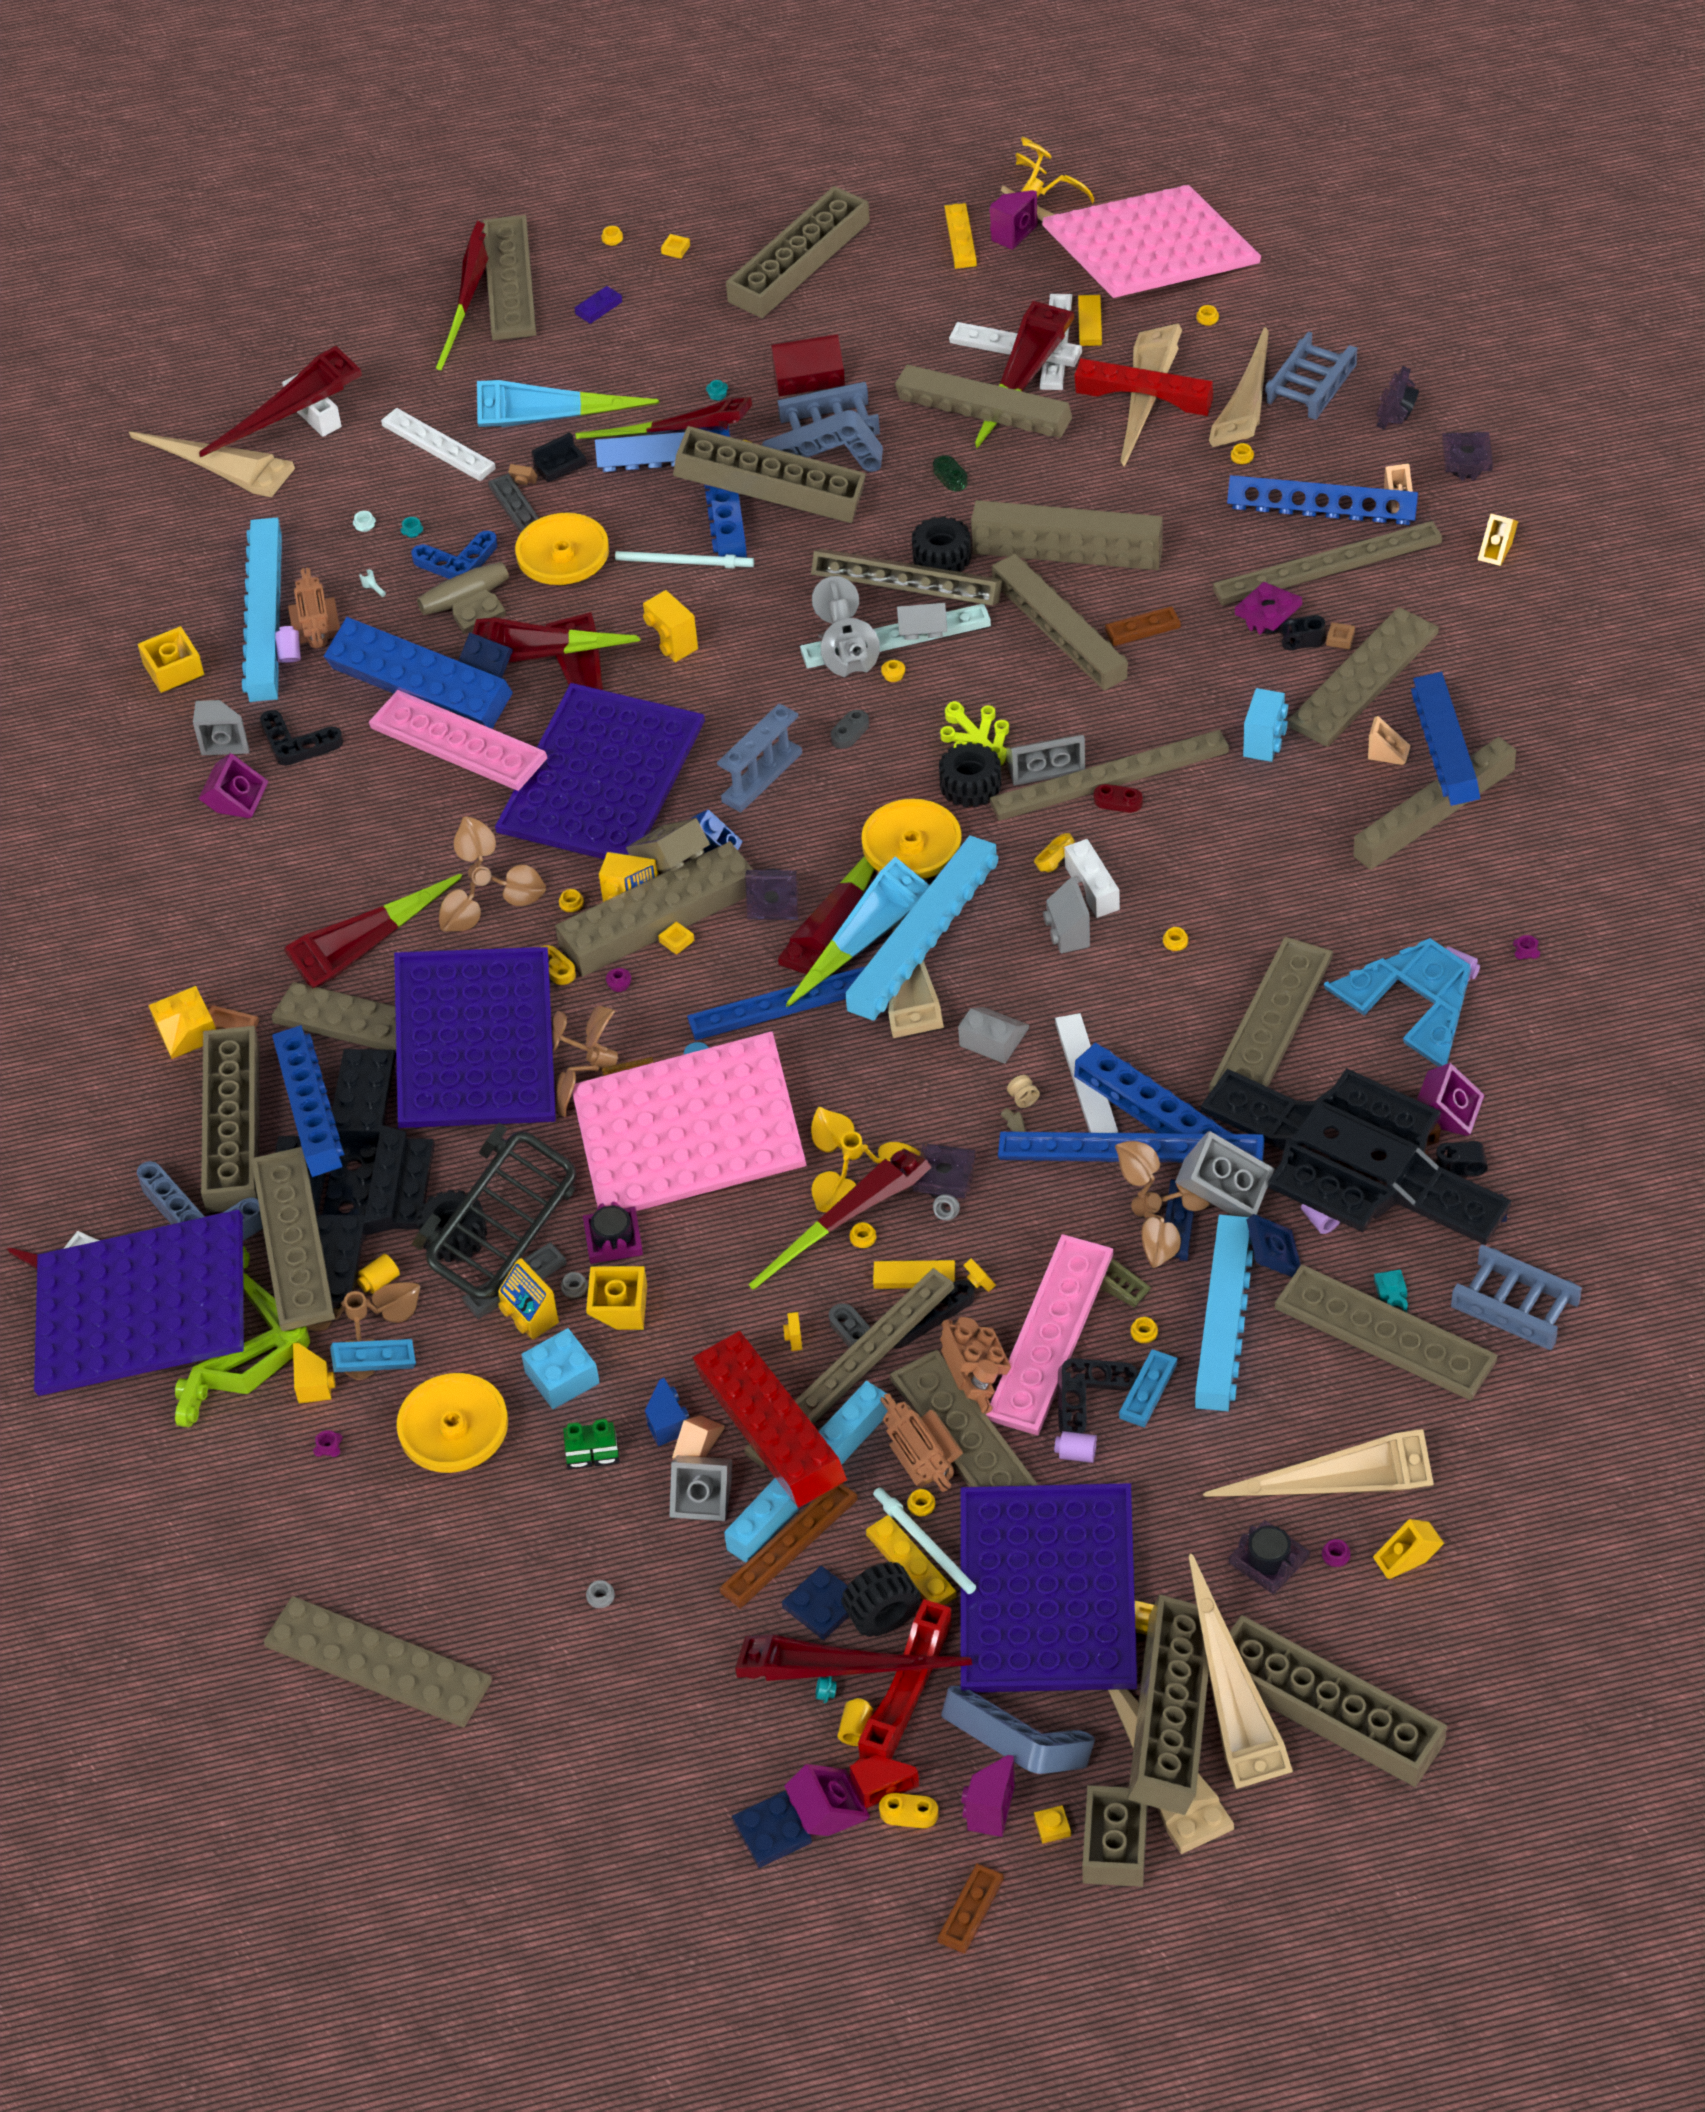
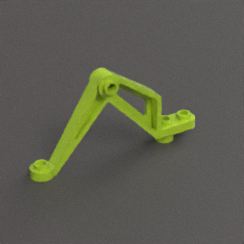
M243 1246L244 1270L249 1265L250 1254ZM244 1272L243 1293L271 1330L245 1342L244 1351L211 1358L194 1366L188 1379H178L175 1387V1397L179 1400L175 1412L177 1426L189 1428L193 1423L197 1422L199 1407L202 1400L206 1399L208 1389L249 1394L293 1358V1343H300L305 1348L310 1344V1337L306 1326L281 1331L275 1298ZM277 1347L276 1350L243 1374L227 1372L259 1354Z

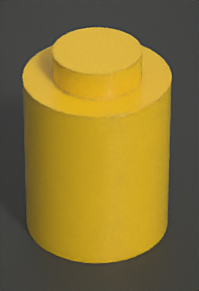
M383 1254L358 1272L359 1278L357 1283L364 1292L369 1291L374 1294L377 1290L397 1278L400 1272L394 1261L387 1254Z
M856 1698L846 1702L837 1735L841 1742L851 1746H858V1741L867 1721L874 1712L866 1700Z

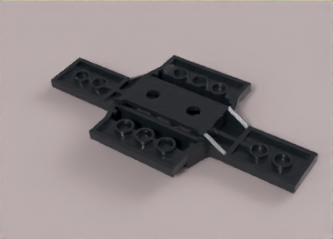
M343 1050L332 1108L335 1125L340 1137L339 1140L344 1155L340 1156L343 1167L330 1171L322 1215H318L326 1173L312 1177L308 1168L333 1308L340 1309L341 1302L344 1301L345 1296L355 1290L362 1245L367 1235L392 1229H418L417 1214L421 1211L420 1207L426 1200L435 1147L434 1140L407 1138L405 1131L385 1126V1116L396 1060L395 1050ZM278 1136L275 1153L302 1147L299 1136ZM357 1161L361 1163V1167L355 1171L347 1169V1165L351 1162ZM350 1203L354 1206L350 1212L343 1213L339 1211L340 1206Z
M1227 1068L1201 1105V1112L1247 1134L1263 1135L1264 1142L1284 1151L1280 1165L1268 1180V1188L1361 1232L1365 1231L1373 1218L1377 1219L1395 1204H1398L1486 1245L1511 1207L1512 1200L1439 1167L1425 1154L1428 1136L1441 1118V1111L1348 1068L1345 1069L1334 1087L1315 1101L1294 1100ZM1335 1129L1339 1135L1336 1138L1330 1139L1325 1137L1323 1133L1325 1130ZM1303 1143L1310 1149H1316L1320 1152L1329 1155L1331 1159L1340 1160L1352 1166L1357 1171H1363L1367 1174H1370L1376 1177L1379 1181L1386 1182L1387 1186L1379 1182H1376L1364 1175H1361L1347 1167H1344L1332 1160H1329L1317 1153H1314L1302 1147L1301 1145ZM1376 1151H1382L1387 1157L1382 1161H1377L1371 1157V1154Z

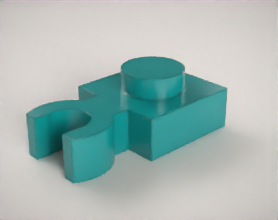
M1401 1269L1374 1274V1283L1379 1300L1382 1302L1387 1301V1304L1393 1307L1399 1306L1402 1308V1311L1407 1313L1408 1303L1405 1299L1407 1298V1288Z

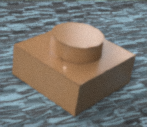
M510 464L508 473L514 479V482L521 485H527L528 483L536 484L538 475L532 467Z
M1331 622L1326 646L1350 650L1355 634V626Z

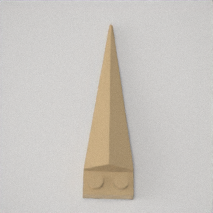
M1179 323L1139 332L1134 345L1133 367L1168 373L1179 349L1177 343L1182 332ZM1131 392L1128 424L1120 460L1123 466L1126 465L1155 402V396Z
M1266 327L1263 328L1253 356L1239 385L1222 413L1212 425L1209 437L1212 447L1253 437L1256 426L1259 425L1269 333Z
M129 432L130 437L187 459L257 495L272 498L295 469L292 461L274 458L273 454L224 446L200 457V450L209 444Z
M901 922L893 927V932ZM924 960L915 967L911 977L905 980L898 994L889 1001L888 1013L893 1038L944 1028L939 1000Z
M1420 1429L1395 1433L1326 1456L1210 1490L1202 1496L1228 1497L1396 1492L1430 1487L1434 1484L1424 1431Z
M1190 1553L1188 1559L1224 1757L1234 1788H1242L1291 1773L1293 1770L1284 1742L1242 1660L1194 1556Z
M1127 1689L1108 1690L1134 1749L1139 1703ZM1199 1773L1196 1795L1186 1815L1158 1808L1165 1829L1181 1854L1234 1830V1823L1219 1802V1797Z

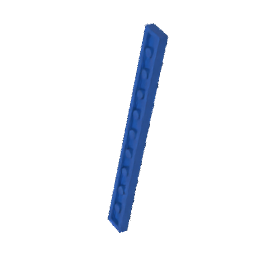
M1000 1132L998 1158L1000 1160L1119 1162L1115 1145L1127 1141H1138L1152 1147L1157 1153L1160 1162L1183 1163L1186 1156L1205 1134ZM1216 1134L1263 1162V1135Z

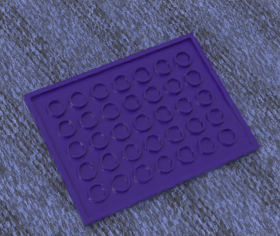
M570 683L537 748L546 752L548 758L519 791L514 789L495 825L496 833L600 859H605L607 852L629 855L626 847L649 834L705 722L704 714Z
M548 947L394 952L398 1128L556 1122Z
M239 1209L38 1254L34 1392L38 1396L244 1351L243 1215Z
M1131 1483L961 1487V1571L976 1585L975 1591L971 1594H967L961 1587V1657H970L972 1659V1665L961 1666V1691L1020 1692L1137 1689Z

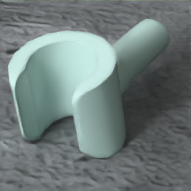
M368 569V576L365 577L359 574L364 588L374 589L381 597L386 595V592L377 585L372 570Z

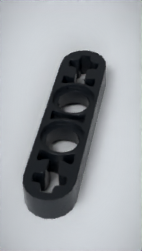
M967 1280L954 1282V1289L939 1302L946 1304L948 1308L944 1311H936L933 1308L924 1317L926 1322L912 1328L893 1348L897 1349L906 1346L941 1324L944 1320L951 1318L970 1306L975 1300L973 1284Z

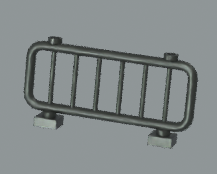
M498 1123L479 1151V1154L488 1159L493 1151L497 1154L441 1231L436 1229L441 1219L432 1213L412 1243L413 1246L421 1250L425 1243L428 1242L430 1246L426 1252V1261L429 1267L471 1297L483 1300L492 1297L500 1289L516 1261L522 1257L561 1200L564 1198L568 1201L576 1190V1187L573 1186L577 1176L576 1168L568 1158L527 1132H516L505 1140L502 1137L508 1128ZM519 1142L527 1143L561 1166L566 1172L565 1178L559 1183L513 1152L514 1147ZM509 1155L557 1187L548 1201L499 1169ZM496 1173L544 1205L535 1220L486 1187ZM482 1191L531 1223L522 1238L473 1205ZM469 1209L518 1242L509 1256L460 1224ZM456 1228L505 1260L496 1275L446 1242ZM442 1246L492 1279L488 1286L484 1289H479L440 1263L437 1259V1253Z

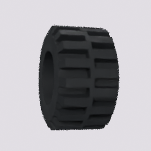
M941 516V518L931 517V520L922 521V524H918L912 532L914 564L962 572L965 569L964 566H968L971 560V540L968 527L963 525L962 521H955V518H946V516Z
M967 742L966 745L961 743L957 744L956 748H949L948 753L944 752L942 759L939 761V779L942 795H945L946 800L953 801L954 805L958 806L961 804L966 808L968 806H973L974 808L979 807V804H987L990 797L996 796L1000 792L1001 765L998 754L988 746L983 747L981 743L975 745L972 742Z
M448 1190V1193H442L441 1191L437 1193L436 1197H429L427 1199L428 1203H423L420 1207L421 1211L417 1214L419 1231L432 1213L441 1219L436 1228L441 1231L466 1197L465 1191L459 1190L454 1192V1190ZM477 1199L473 1205L483 1212L481 1203ZM469 1209L461 1220V1225L486 1241L487 1227L485 1219ZM458 1228L453 1231L446 1241L469 1258L473 1256V1252L478 1253L481 1250L480 1243ZM426 1242L423 1248L427 1251L430 1244ZM443 1246L437 1253L439 1261L442 1258L445 1259V1262H451L453 1259H456L457 1262L462 1261L461 1258Z
M897 1562L880 1563L866 1569L847 1585L848 1588L844 1590L843 1597L841 1598L842 1606L860 1634L867 1637L881 1636L900 1627L917 1611V1607L921 1602L920 1592L904 1567Z

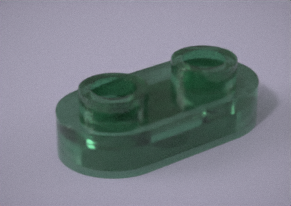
M942 455L934 459L933 473L947 489L961 491L967 487V473L954 458Z

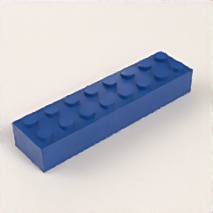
M346 617L324 654V658L336 671L393 694L400 690L493 729L513 694L507 682L502 678L349 617Z

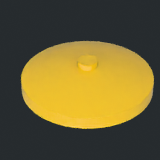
M557 513L544 516L529 524L520 533L516 541L515 553L520 569L531 579L544 584L566 585L587 579L600 570L608 558L609 543L604 528L594 519L576 513Z
M903 799L880 807L865 822L861 836L864 856L877 871L880 872L894 857H897L922 879L939 874L961 847L962 843L960 825L955 816L943 806L922 799Z
M465 1373L444 1374L420 1384L406 1397L397 1417L398 1437L407 1456L423 1468L442 1473L465 1471L483 1463L498 1450L508 1429V1413L504 1399L499 1391L488 1381Z

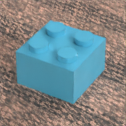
M1256 688L1244 722L1243 757L1272 762L1275 752H1280L1282 738L1280 737L1281 735L1285 736L1288 721H1284L1288 712V704H1285V693Z
M569 1328L521 1354L526 1375L552 1409L559 1407L600 1383L596 1363Z

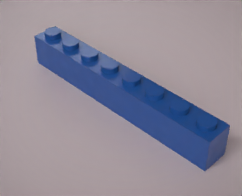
M1442 671L1413 678L1415 688H1411L1412 699L1415 703L1426 743L1428 744L1443 797L1448 796L1451 806L1481 799L1477 777Z

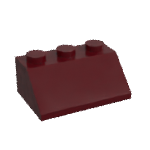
M838 334L771 345L774 380L779 397L845 386L844 367Z

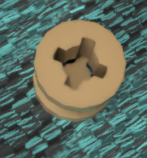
M1028 1075L1015 1077L1007 1087L1008 1093L1015 1097V1103L1020 1108L1031 1106L1040 1096L1039 1090L1036 1086L1032 1085V1080Z

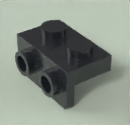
M567 433L532 450L534 468L547 482L587 464L584 454L574 445L571 433Z

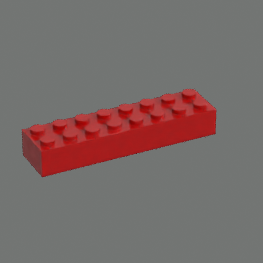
M741 1331L734 1333L692 1357L703 1383L798 1508L847 1481L839 1457Z

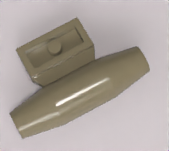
M502 562L471 569L427 591L417 598V604L424 616L453 609V618L463 634L473 631L476 619L503 618L506 616L504 607L496 595L490 593V591L509 579L508 571Z

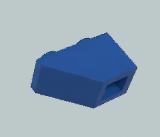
M709 809L690 818H697L710 845L703 848L704 853L730 841L737 850L740 848L743 841Z
M665 1378L658 1381L645 1409L647 1426L658 1447L678 1439L683 1421L690 1418L684 1406L680 1408L678 1404L679 1396L675 1387H669Z

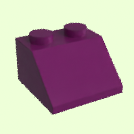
M1030 190L1002 194L991 204L989 208L991 241L1013 250L1038 226L1037 191Z
M230 753L215 763L198 799L217 813L251 818L269 781Z
M1448 1063L1427 1071L1417 1101L1441 1111V1118L1438 1121L1441 1130L1468 1136L1471 1135L1484 1094L1457 1068Z
M1007 1755L972 1775L970 1785L964 1786L961 1803L964 1804L962 1817L967 1819L968 1831L1003 1837L1015 1789L1014 1756Z
M805 1764L784 1785L790 1797L789 1800L795 1807L801 1819V1824L808 1834L830 1836L864 1822L870 1817L846 1769Z

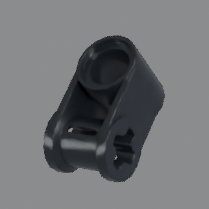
M1318 615L1294 619L1288 618L1278 627L1279 632L1283 636L1282 646L1286 650L1293 651L1301 648L1319 647L1326 641L1325 620Z
M1479 1141L1446 1142L1440 1144L1436 1150L1438 1159L1435 1163L1439 1167L1458 1176L1476 1177L1484 1174L1488 1169L1484 1146Z

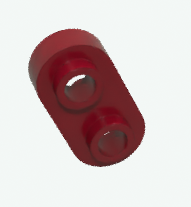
M1102 784L1094 790V803L1102 809L1134 813L1141 809L1143 796L1135 788Z

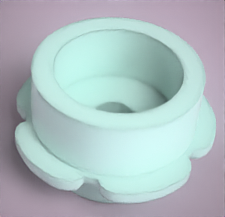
M360 511L355 514L353 525L356 530L367 532L374 527L376 520L369 511Z

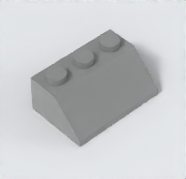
M1078 734L1006 748L1007 767L1013 786L1057 778L1084 770V735Z
M1208 1131L1184 1159L1175 1183L1232 1216L1250 1217L1258 1212L1268 1187V1180L1271 1178L1274 1168Z

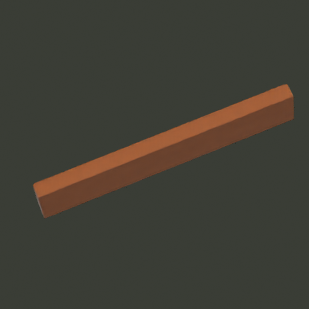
M841 1483L817 1497L720 1586V1593L741 1609L858 1500L857 1494Z

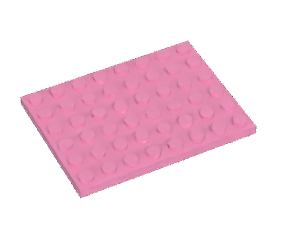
M1189 185L1044 217L1042 223L1048 232L1113 298L1259 264L1261 255Z
M772 1031L576 1083L572 1092L597 1207L604 1203L605 1207L611 1206V1203L615 1201L623 1209L635 1207L636 1211L807 1166Z

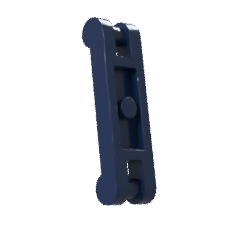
M1176 1179L1170 1180L1168 1195L1179 1192L1175 1183ZM1181 1196L1167 1201L1165 1223H1172L1177 1228L1181 1239L1180 1249L1172 1258H1179V1261L1188 1262L1194 1211L1184 1208Z

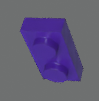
M606 286L575 307V314L591 324L622 303V295Z

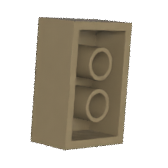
M697 818L664 824L630 844L626 849L630 856L655 859L657 872L663 873L669 869L674 871L684 865L683 861L689 857L694 859L704 853L703 848L710 845Z
M1087 1785L1082 1864L1083 1884L1143 1887L1148 1805L1128 1800V1787Z

